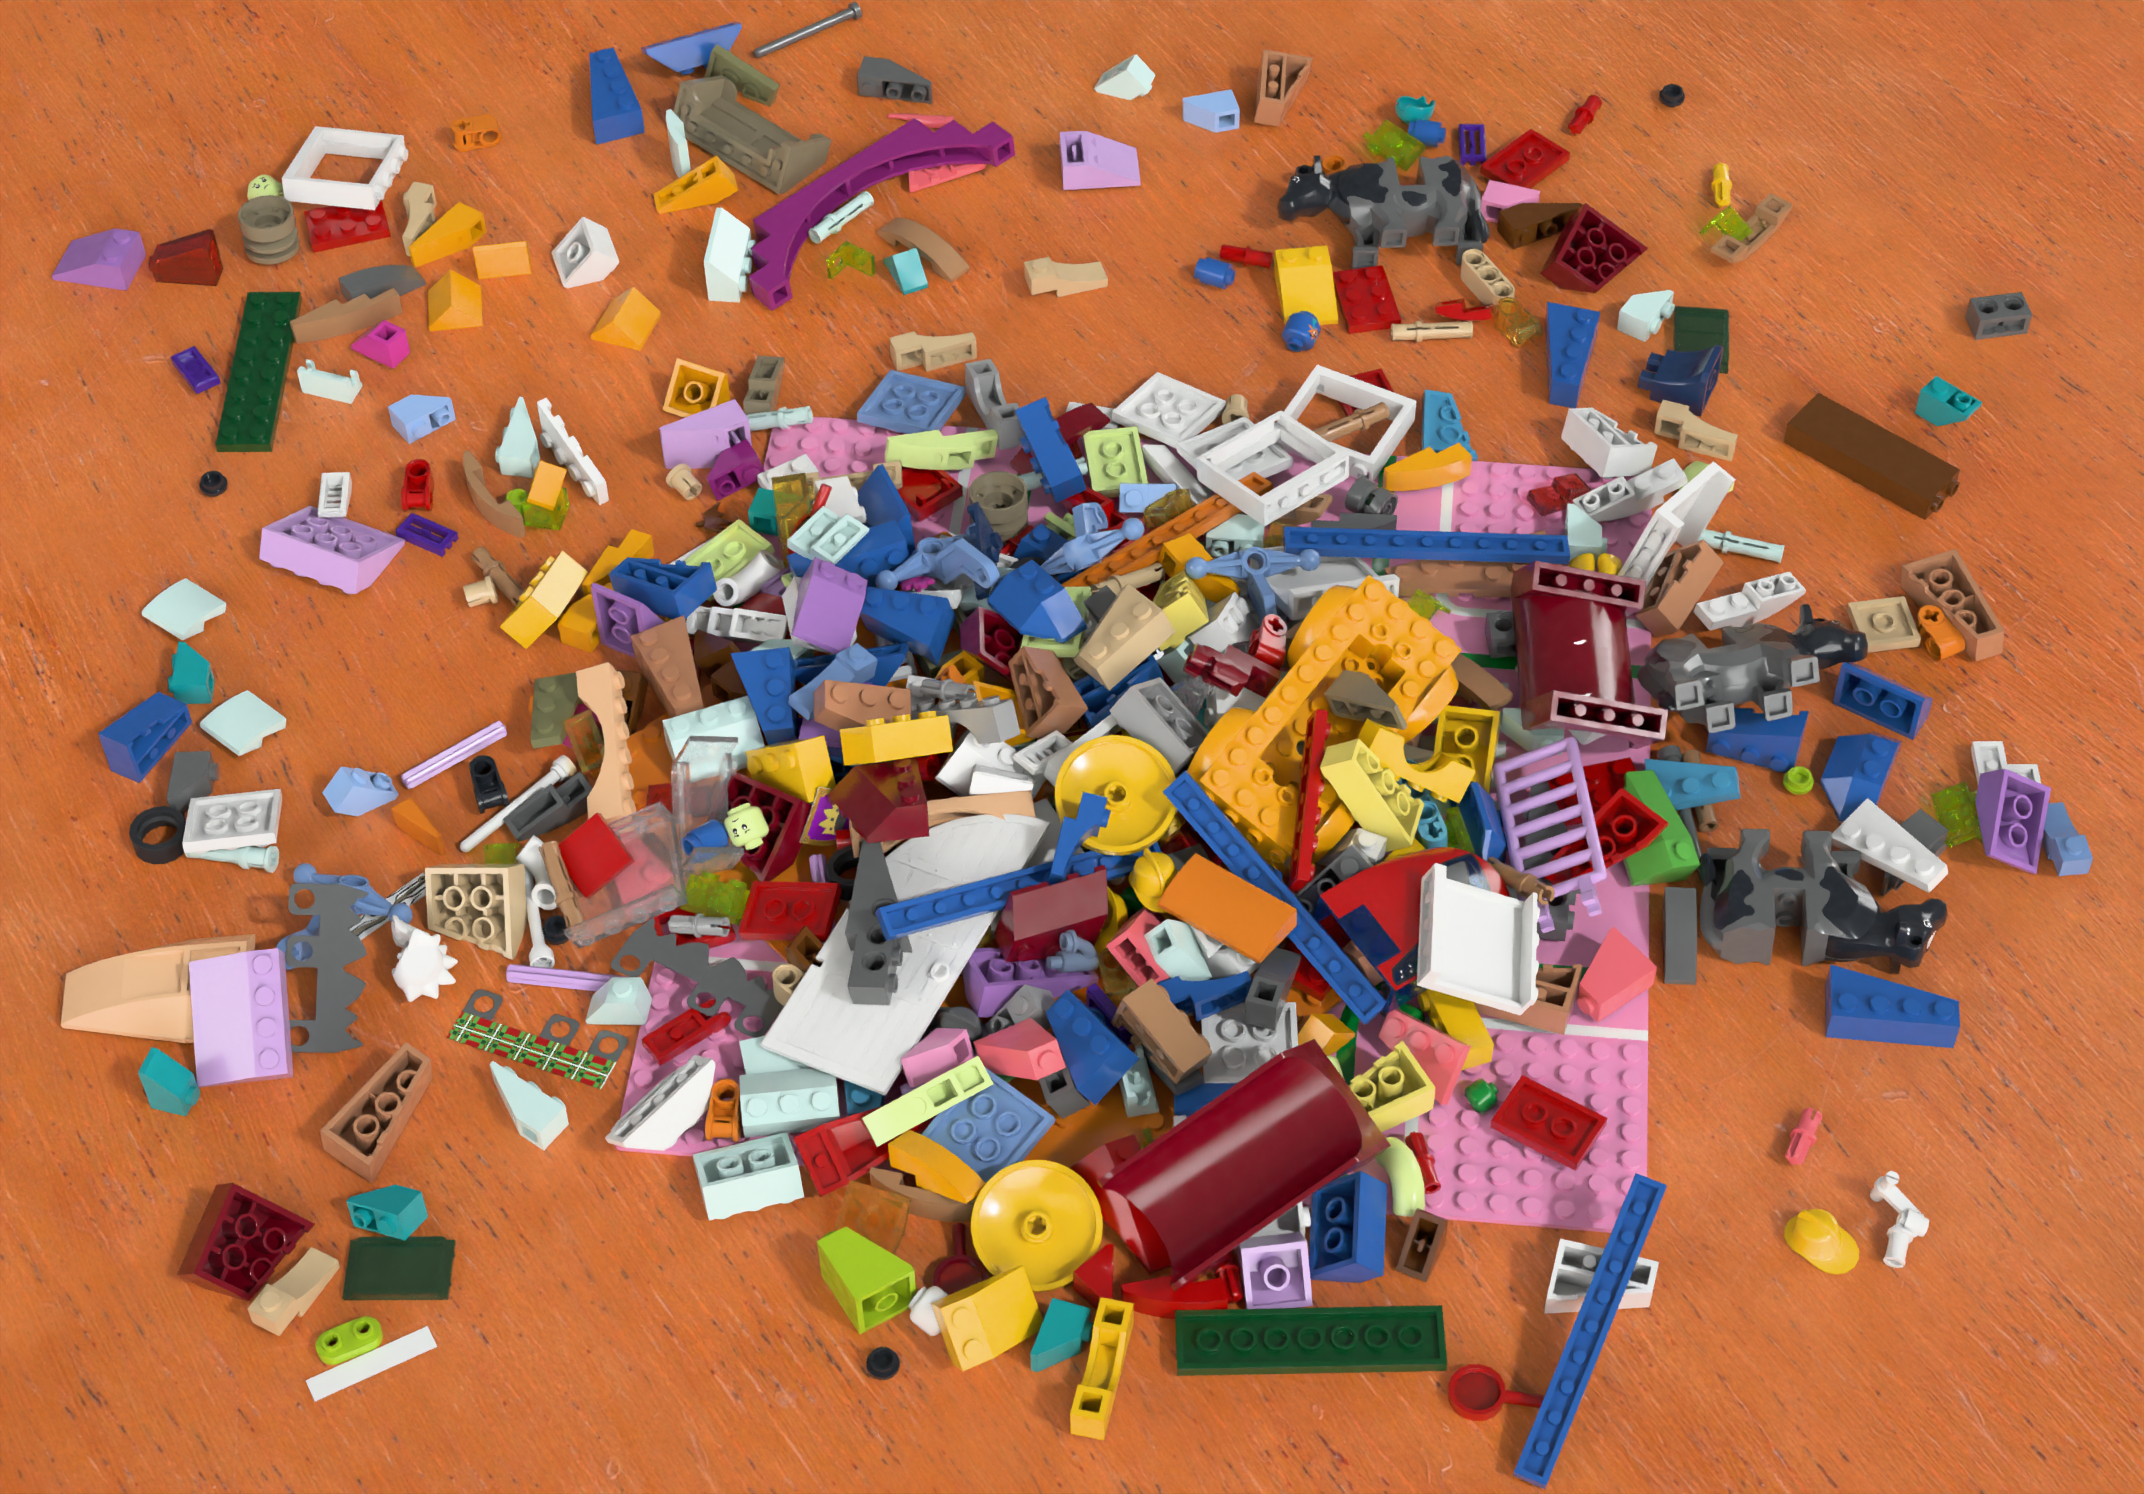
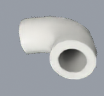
M760 550L742 570L731 577L722 578L716 582L717 591L713 593L714 598L722 606H733L745 602L762 590L761 586L776 576L783 569V566L773 554L766 550Z
M533 835L515 859L524 864L535 878L536 884L532 890L534 903L542 909L552 910L557 907L555 903L556 895L538 849L544 843Z

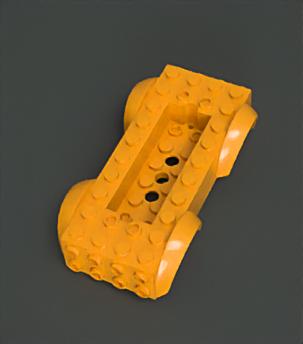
M1370 575L1365 578L1358 588L1334 585L1319 598L1295 634L1286 655L1291 670L1257 711L1234 707L1226 712L1200 745L1187 772L1268 864L1282 872L1283 877H1289L1303 756L1298 753L1296 746L1298 742L1305 741L1307 720L1316 709L1328 711L1327 723L1331 724V730L1327 741H1325V751L1328 746L1357 739L1365 724L1362 721L1335 716L1324 693L1343 670L1367 674L1398 705L1407 727L1405 730L1387 728L1392 729L1405 738V744L1423 731L1454 697L1459 683L1451 663L1462 649L1456 645L1453 639L1443 635L1433 627L1428 619L1421 617L1413 611L1407 602L1397 598L1387 590L1381 581L1372 578ZM1322 771L1321 778L1324 779L1325 783L1323 793L1318 798V807H1321V817L1318 825H1315L1314 834L1318 836V845L1315 853L1312 854L1311 864H1315L1327 854L1355 822L1352 813L1343 800L1338 797L1336 790L1329 780L1323 776Z

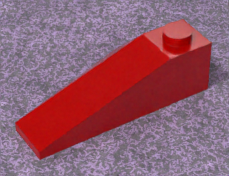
M1622 787L1594 815L1605 868L1607 869L1646 848L1668 826L1666 820ZM1587 839L1565 845L1549 862L1588 849ZM1588 861L1543 878L1552 885L1592 872V862Z
M1135 1134L1103 1144L1072 1165L1070 1169L1080 1175L1093 1190L1101 1208L1102 1221L1109 1229L1113 1228L1125 1242V1247L1152 1274L1172 1267L1168 1251L1159 1233L1148 1218L1131 1201L1115 1191L1102 1189L1097 1182L1114 1167L1141 1150Z

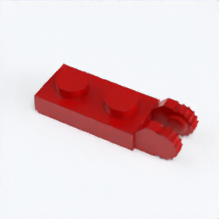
M716 999L708 1000L699 1006L711 1008L715 1005ZM691 1008L641 1039L642 1046L657 1064L661 1066L709 1037L712 1033H717L728 1026L732 1018L725 1011L710 1018L711 1016Z

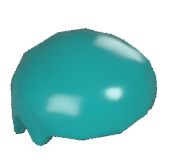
M1402 96L1397 99L1395 104L1397 116L1407 125L1410 124V121H1417V119L1430 120L1435 108V101L1432 100L1428 104L1425 96H1421L1418 99Z

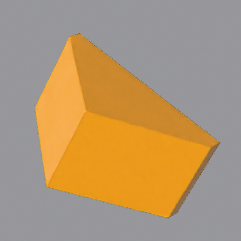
M539 461L535 467L527 502L553 511L567 469Z
M1311 1014L1298 1034V1045L1315 1039L1327 1056H1331L1353 1039L1355 1033L1333 1014Z

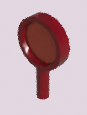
M956 1223L952 1226L953 1256L942 1261L934 1271L933 1286L941 1288L948 1295L989 1279L987 1269L981 1261L966 1254V1230L963 1223Z

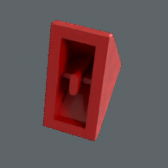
M1106 1244L1073 1271V1289L1096 1310L1098 1309L1101 1297L1113 1299L1114 1244Z

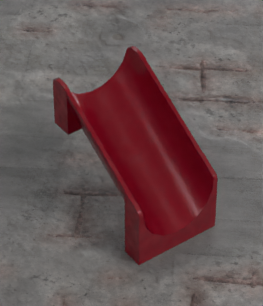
M1534 561L1514 571L1511 582V600L1523 730L1570 729L1602 733L1628 740L1629 747L1632 749H1639L1665 740L1668 710L1636 705L1634 697L1626 616L1643 609L1645 580Z
M1313 1039L1279 1053L1136 1154L1114 1167L1097 1182L1102 1189L1115 1191L1131 1201L1157 1230L1171 1261L1172 1281L1170 1286L1175 1292L1207 1275L1227 1259L1225 1256L1227 1253L1324 1185L1366 1165L1391 1145L1319 1044Z

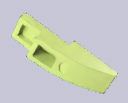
M994 429L943 436L939 430L891 436L887 437L884 460L886 462L901 460L904 467L927 470L973 468L975 460L995 457L998 434Z
M976 1056L868 1114L862 1120L878 1147L993 1085V1082L979 1056Z

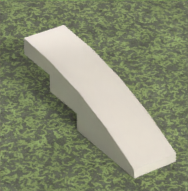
M699 606L687 617L686 627L688 635L694 636V633L699 629L730 641L762 644L768 639H785L788 621L786 615L739 608L727 609L714 606L712 608Z

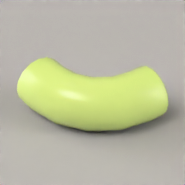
M1388 1137L1386 1139L1391 1146L1375 1157V1159L1387 1171L1390 1179L1392 1212L1400 1216L1413 1217L1417 1208L1425 1211V1186L1421 1168L1413 1151L1404 1142L1395 1137Z

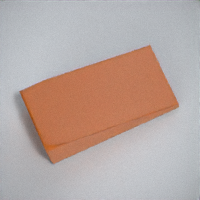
M411 797L392 807L395 824L401 830L440 856L445 854L441 834Z

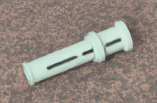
M271 845L268 848L245 846L236 850H210L203 854L185 853L187 858L235 863L242 867V869L248 870L251 867L263 868L266 872L270 873L276 870L279 862V850L277 846Z

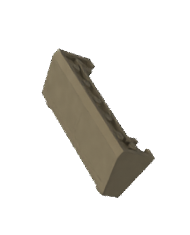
M724 76L688 80L680 83L674 113L684 124L685 138L713 155H717L721 160L776 193L783 194L788 192L825 164L831 139L816 133L811 135L809 140L803 141L738 103L736 101L737 89L735 84Z

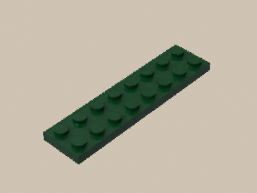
M301 292L247 293L215 444L217 452H272L294 343L290 321L299 317L302 303Z
M1442 1305L1175 1310L1177 1376L1447 1371Z

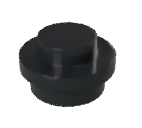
M1676 84L1664 86L1659 94L1660 102L1668 107L1679 106L1685 99L1683 89Z
M209 471L201 477L199 487L204 495L214 497L221 495L227 490L228 482L226 477L220 472Z
M559 915L548 918L542 928L544 940L552 945L564 944L573 935V931L567 930L564 917Z
M878 1347L867 1358V1371L875 1379L888 1380L894 1377L900 1369L899 1357L896 1352L888 1347Z

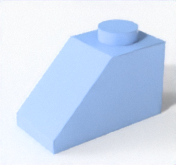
M1120 483L1119 512H1175L1176 484Z

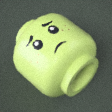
M263 174L256 177L248 186V200L267 195L284 198L283 184L269 175Z
M746 803L727 812L728 817L724 821V826L733 846H745L748 851L764 844L762 838L768 834L769 827L759 807H751L750 803Z

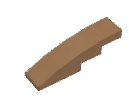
M392 288L372 299L364 293L342 305L335 299L290 321L294 341L299 344L353 333L402 314L403 311L399 293Z
M1461 653L1453 660L1451 665L1459 683L1456 692L1469 704L1476 701L1484 710L1497 711L1512 702L1513 693L1474 661Z

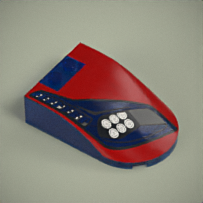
M1430 848L1381 862L1320 894L1313 916L1319 922L1332 914L1391 990L1384 1006V1011L1387 1014L1428 990L1427 988L1417 986L1421 878L1435 863L1447 866V879L1510 897L1508 888L1500 874L1479 856L1457 848Z

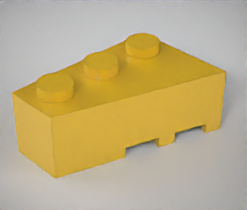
M563 550L555 558L550 555L540 566L542 571H539L529 582L531 586H528L518 598L520 600L500 626L501 629L525 649L558 619L589 573Z
M936 711L918 713V719L911 720L910 714L892 716L891 723H885L884 718L866 720V726L840 729L844 766L953 751L948 715L936 716Z
M824 735L774 743L745 751L747 768L751 773L752 779L808 803L814 801L818 787L834 789L836 786Z

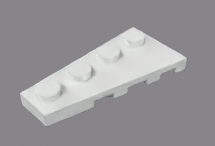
M544 398L538 401L537 406L542 428L540 438L543 445L547 449L551 448L560 465L564 464L568 468L574 481L578 480L582 484L583 490L588 497H593L599 505L609 501L607 484L588 455L583 457V452L576 438L568 436L564 428L565 423L559 415L553 417L549 400Z
M1868 798L1832 833V845L1844 851L1861 852L1862 860L1928 893L1948 874L1947 865Z

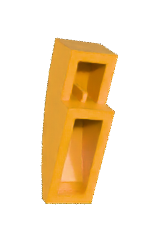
M1460 443L1438 453L1431 447H1428L1385 467L1382 488L1389 491L1422 490L1458 481L1470 476L1472 455Z
M631 529L619 548L608 545L582 583L584 597L592 593L591 585L593 583L604 586L611 582L609 573L627 557L651 559L654 555L652 535Z
M908 1130L888 1144L891 1167L915 1175L917 1187L967 1204L979 1195L986 1184L973 1169L952 1152L914 1131Z

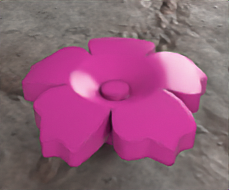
M920 576L906 579L900 585L902 591L913 588L915 592H921V590L927 588V585L935 584V580L932 577Z

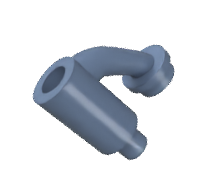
M1067 930L1065 933H1061L1059 943L1062 951H1058L1056 956H1049L1046 959L1047 968L1057 969L1059 973L1096 970L1099 964L1098 953L1090 942L1078 937L1074 930Z

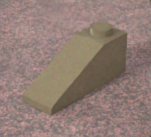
M1343 670L1324 693L1335 716L1366 722L1368 718L1383 726L1405 730L1407 727L1398 705L1365 673Z

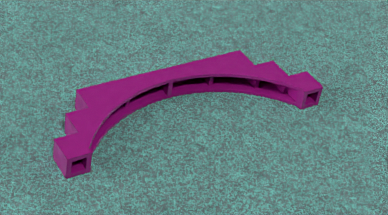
M915 118L753 219L756 237L760 241L751 247L754 265L758 269V271L749 276L753 296L771 311L793 298L789 280L799 250L809 236V229L818 225L824 216L831 213L852 196L889 178L929 167L951 164H991L996 168L1015 155L1013 136L993 121L975 133H971L955 120H952L935 132Z

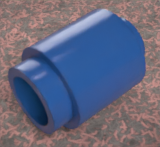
M1421 119L1410 121L1407 141L1413 142L1414 145L1438 148L1439 143H1444L1446 128H1442V122Z
M1207 257L1206 259L1200 258L1198 260L1194 277L1199 279L1200 283L1226 289L1228 285L1231 286L1233 284L1236 271L1233 270V266L1230 263Z
M711 819L687 832L686 837L682 839V846L685 853L692 860L697 858L703 859L726 847L729 836L722 822Z

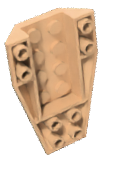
M255 935L190 939L111 957L75 969L66 974L61 1026L67 1029L179 1043H194L189 962L255 951Z

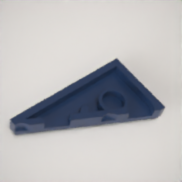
M972 503L967 506V512L975 522L974 526L969 527L971 545L991 559L997 567L1000 551L1003 547L1002 539L998 532L993 531L979 503ZM974 581L977 600L988 598L991 587L983 588Z

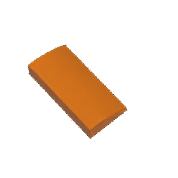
M1197 853L1177 873L1158 902V907L1258 964L1297 926L1296 908Z

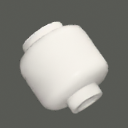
M932 1286L929 1289L926 1287L920 1289L908 1306L911 1310L910 1320L928 1335H938L941 1331L931 1303L948 1296V1294L937 1286Z

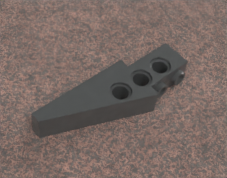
M1545 781L1531 786L1529 798L1551 790L1548 782ZM1556 801L1529 810L1527 822L1559 811ZM1562 822L1526 835L1524 847L1568 832L1565 823ZM1564 846L1523 860L1524 870L1548 863ZM1543 877L1537 879L1538 881L1546 885L1552 886V884ZM1580 889L1555 897L1551 902L1548 900L1555 930L1543 933L1540 923L1537 922V933L1540 939L1565 941L1567 929L1573 930L1575 912L1569 911V905H1575L1576 893L1581 894Z
M864 839L845 931L850 950L854 951L847 987L853 1004L890 1005L892 993H896L898 989L897 966L902 965L903 952L912 953V947L908 935L886 941L875 912L880 907L898 903L881 843H867Z

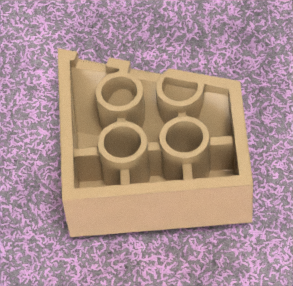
M1128 583L1120 590L1073 660L1080 668L1110 691L1172 636L1175 630L1164 611Z
M439 864L426 867L428 929L457 940L471 942L478 945L479 948L488 951L493 950L509 959H515L527 926L524 864Z

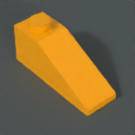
M716 155L653 195L656 209L659 214L716 204L738 191L734 173Z
M611 582L604 585V587L613 590ZM592 593L573 603L567 612L560 616L557 624L561 643L590 653L594 651L600 642Z

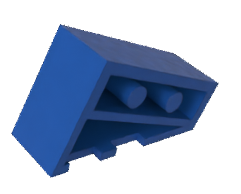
M1041 398L1016 409L1015 412L1023 434L1019 441L1025 454L1030 452L1033 457L1029 460L1035 474L1041 473L1043 477L1040 479V483L1045 494L1051 493L1055 503L1086 490L1082 473L1068 443L1065 442L1059 431L1060 426L1057 420L1054 421L1047 398Z
M627 557L609 573L615 592L637 600L647 606L653 613L670 619L683 615L686 619L717 591V586L710 562H702L701 566H688L685 561L677 560L676 565L661 564L660 559Z
M869 586L866 588L865 600L860 612L861 619L868 631L894 644L896 642H908L909 652L915 655L918 653L928 658L935 665L939 663L956 619L948 598Z
M1152 653L1110 691L1090 675L1073 683L1088 707V710L1081 718L1089 730L1111 714L1109 710L1131 686L1159 677L1165 682L1158 662Z
M1067 989L1046 1011V1015L1077 1091L1096 1105L1138 1061L1139 1057L1085 1003Z

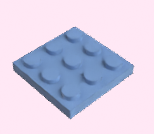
M890 370L857 412V422L906 434L932 430L940 431L964 399L965 387Z
M985 1067L993 1085L939 1113L921 1135L926 1136L952 1152L987 1183L1002 1169L1022 1162L1056 1120L1043 1108Z

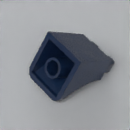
M1716 344L1710 348L1698 351L1667 350L1665 356L1651 352L1646 370L1652 372L1642 370L1639 376L1638 388L1651 391L1650 400L1662 403V400L1686 405L1689 406V411L1692 414L1701 417L1718 382L1724 348Z

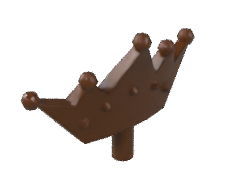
M717 502L716 505L705 512V521L696 522V526H704L705 531L718 533L724 529V526L731 525L733 522L721 518L725 514L718 512L720 503Z

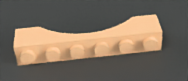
M607 662L576 671L578 697L597 715L604 736V758L601 771L587 797L588 820L594 814L601 813L613 831L617 833L634 828L633 816L636 815V806L631 797L634 782L629 773V764H631L632 758L627 748L626 739L629 738V730L624 720V714L627 713L626 702L622 697V689L625 687V682L621 672H617Z
M1031 790L927 801L929 829L955 819L983 814L993 815L1005 820L1003 814H1017L1036 818ZM849 819L854 858L860 857L863 838L852 827V821ZM905 839L880 842L883 853L885 854Z

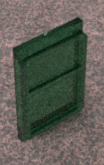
M1675 306L1673 350L1698 351L1710 348L1716 344L1723 346L1719 373L1728 374V310Z
M443 1236L408 1237L406 1240L394 1237H360L357 1240H351L348 1263L345 1270L343 1301L449 1300L456 1241L447 1240Z

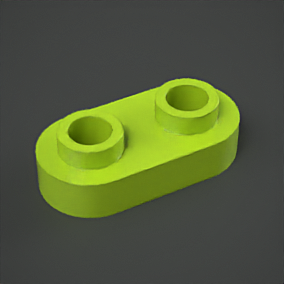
M364 1316L323 1332L316 1341V1350L320 1360L328 1365H337L376 1349L383 1340L380 1323L373 1317ZM364 1329H369L366 1333H359ZM337 1341L335 1345L328 1346L329 1343Z

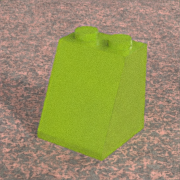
M847 1226L838 1231L828 1232L822 1239L817 1241L821 1276L859 1335L909 1309L910 1302L917 1294L915 1272L909 1263Z

